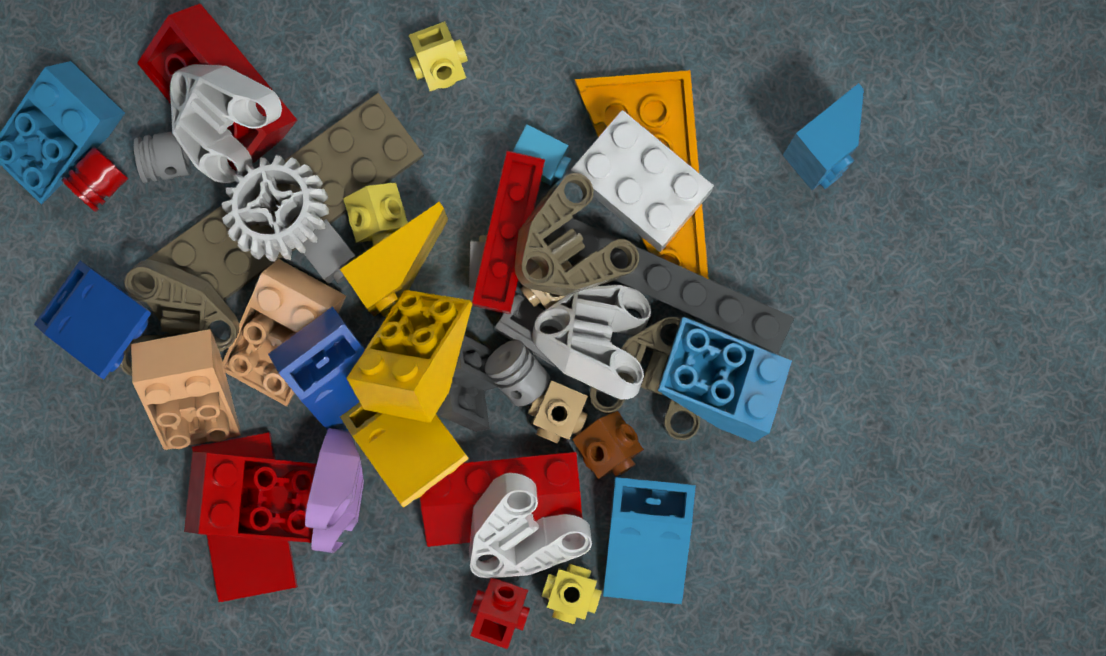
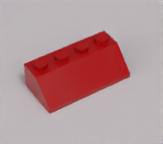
M201 3L168 15L137 62L170 104V82L172 75L175 71L192 64L227 66L272 90ZM281 99L282 112L276 121L261 128H248L236 122L227 127L232 133L231 135L248 150L252 158V164L282 141L297 122V118ZM256 103L259 113L266 117L267 115L263 107ZM227 159L229 166L233 170L237 171V168L234 165V163Z
M570 452L461 464L453 473L445 476L420 497L427 547L470 543L473 507L493 480L505 473L521 474L530 478L536 484L538 504L532 512L534 521H538L542 517L546 518L562 514L574 515L583 519L577 453Z

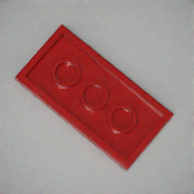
M270 432L192 447L194 453H213L276 460ZM207 535L218 602L298 587L290 541Z

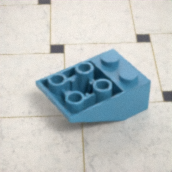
M71 61L47 66L40 73L0 132V165L40 204H43L63 184L61 179L64 176L68 178L70 176L68 172L71 169L75 171L77 169L75 165L94 146L98 148L110 136L125 115V112Z
M682 317L658 391L715 427L756 442L770 433L792 361Z
M614 478L603 590L604 597L682 604L696 485Z

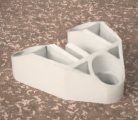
M192 64L175 71L171 78L172 134L194 166L212 180L220 183L234 182V174L241 175L242 177L248 174L246 164L253 166L251 155L231 135L232 133L227 127L236 122L248 128H261L276 121L282 112L281 102L277 94L268 87L222 65ZM256 103L263 107L267 115L266 117L259 113ZM227 159L234 163V165L237 168V171L233 170L229 166Z
M622 285L592 287L567 295L543 311L534 323L532 341L564 374L613 397L630 399L639 392L644 378L643 369L635 357L612 345V342H610L612 332L636 335L645 330L651 314V307L645 296L636 289ZM626 309L638 311L642 319L632 316ZM545 326H553L560 332L544 334L540 329ZM622 372L631 375L635 383L626 382L618 373Z
M505 473L493 480L473 507L469 546L471 571L481 578L525 576L586 554L592 546L590 525L582 518L568 514L542 517L538 521H534L532 512L538 504L536 484L533 480L521 474ZM482 555H494L492 558L488 560H478V558Z

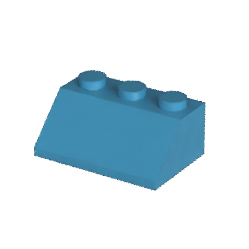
M859 83L799 130L783 154L784 158L811 190H814L820 184L824 189L828 188L855 161L851 155L859 146L864 89Z

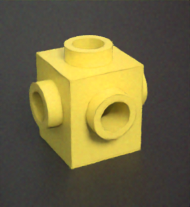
M445 21L409 35L416 56L409 58L417 80L425 78L430 91L438 88H448L457 81L466 78L462 63L468 61L460 39L453 41Z
M396 183L365 186L343 198L356 243L372 241L375 246L408 223Z
M569 563L567 570L559 568L556 576L548 575L542 597L549 599L547 608L554 610L553 618L575 624L576 618L585 620L587 612L595 614L602 591L595 589L597 580L589 578L591 570ZM568 587H576L579 590L580 596L577 601L569 602L565 599L564 591Z

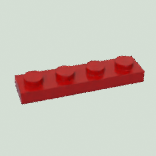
M510 151L506 152L472 306L506 314L511 313L518 283L514 268L518 231L534 211L545 159Z

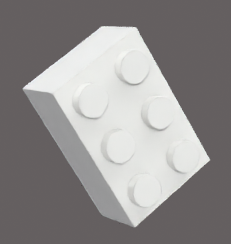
M623 110L571 169V174L580 173L591 181L594 190L593 197L660 253L710 195L714 187L713 184Z

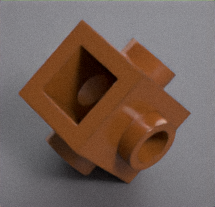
M618 411L599 418L572 439L583 455L584 463L595 473L598 479L610 473H613L615 477L624 474L636 465L632 459L644 450L638 442L635 430L626 424Z

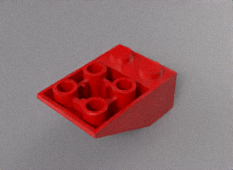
M192 452L184 532L312 543L313 528L305 526V517L317 464Z

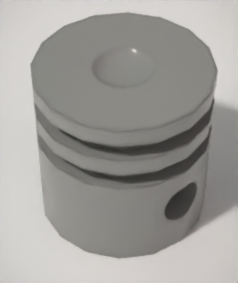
M172 131L154 134L153 138L150 135H146L143 140L141 137L134 138L135 161L143 183H149L150 178L153 182L160 180V177L163 180L191 175L190 158L172 134Z
M512 340L501 345L489 356L485 363L484 370L486 374L491 377L492 381L497 384L498 388L511 403L518 407L535 401L543 394L550 383L548 372L530 353L522 341Z

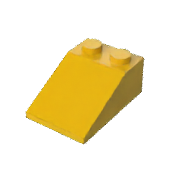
M440 202L340 269L373 316L379 313L383 317L387 316L403 291L410 289L448 221L445 209Z

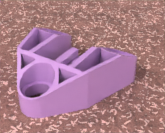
M329 428L319 453L305 517V526L313 528L311 547L314 551L336 552L343 544V542H336L344 530L352 531L358 523L364 479L360 456L349 431Z

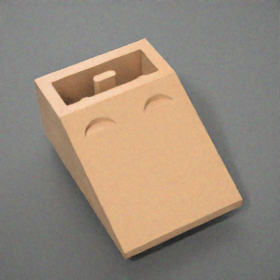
M278 259L265 269L259 277L239 323L240 330L238 336L228 348L224 357L223 366L225 373L288 406L295 393L278 373L268 354L332 306L339 313L346 295Z
M211 329L131 344L132 383L164 450L183 449L189 445L210 441L220 442L227 438L241 436L221 354Z

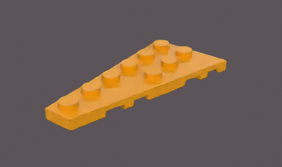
M690 70L575 79V85L598 138L623 110L699 173ZM702 204L661 253L642 238L647 252L708 279Z

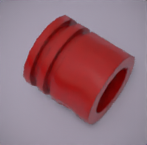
M94 146L75 165L77 170L73 171L71 169L68 172L70 177L64 176L61 179L77 197L93 211L97 212L99 210L97 205L99 203L103 205L106 202L104 198L106 196L110 198L128 180V177Z

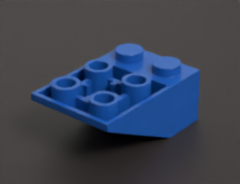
M80 260L34 325L100 378L105 379L109 372L115 371L120 366L124 358V351L131 341L140 337L145 331L151 312L129 296L118 285Z
M332 306L268 355L281 377L327 430L331 428L348 431L340 416L358 404L359 400L350 386L347 376L365 351V348Z

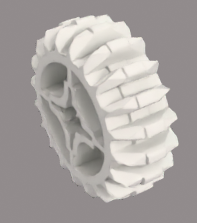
M276 155L271 165L266 158L260 157L258 168L255 169L251 164H246V171L248 172L246 176L242 177L241 175L234 174V180L238 185L236 188H226V194L231 200L222 202L223 210L228 213L222 219L223 223L230 228L228 231L229 237L233 241H238V247L243 252L251 250V254L257 259H261L265 254L269 261L275 262L279 252L285 259L291 260L292 249L294 248L300 253H305L306 249L303 243L307 239L310 242L317 243L318 238L313 231L314 229H325L326 224L319 217L329 214V208L326 204H323V202L328 200V194L324 189H320L323 183L317 175L312 176L313 171L308 165L304 164L300 167L299 162L292 157L285 163L281 156ZM276 184H292L301 188L302 191L293 193L291 190L281 192ZM275 198L281 204V206L276 205ZM275 205L279 208L277 211L272 209ZM270 211H274V212H275L276 219H275V217L270 213ZM298 216L296 221L290 226L292 220ZM257 223L260 226L270 225L275 234H260L252 231L250 226Z

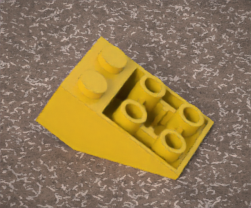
M410 290L403 291L399 300L395 303L347 376V380L364 410L428 423L432 421L450 391L472 308L471 300Z
M359 402L340 416L354 440L403 508L413 500L421 497L429 488L445 476L453 473L461 464L469 459L437 414L428 423L364 410Z

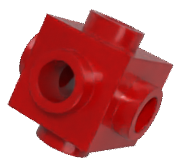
M490 578L486 591L478 590L470 612L477 616L470 636L508 649L515 628L521 631L524 629L530 611L529 607L523 606L528 590L496 578Z

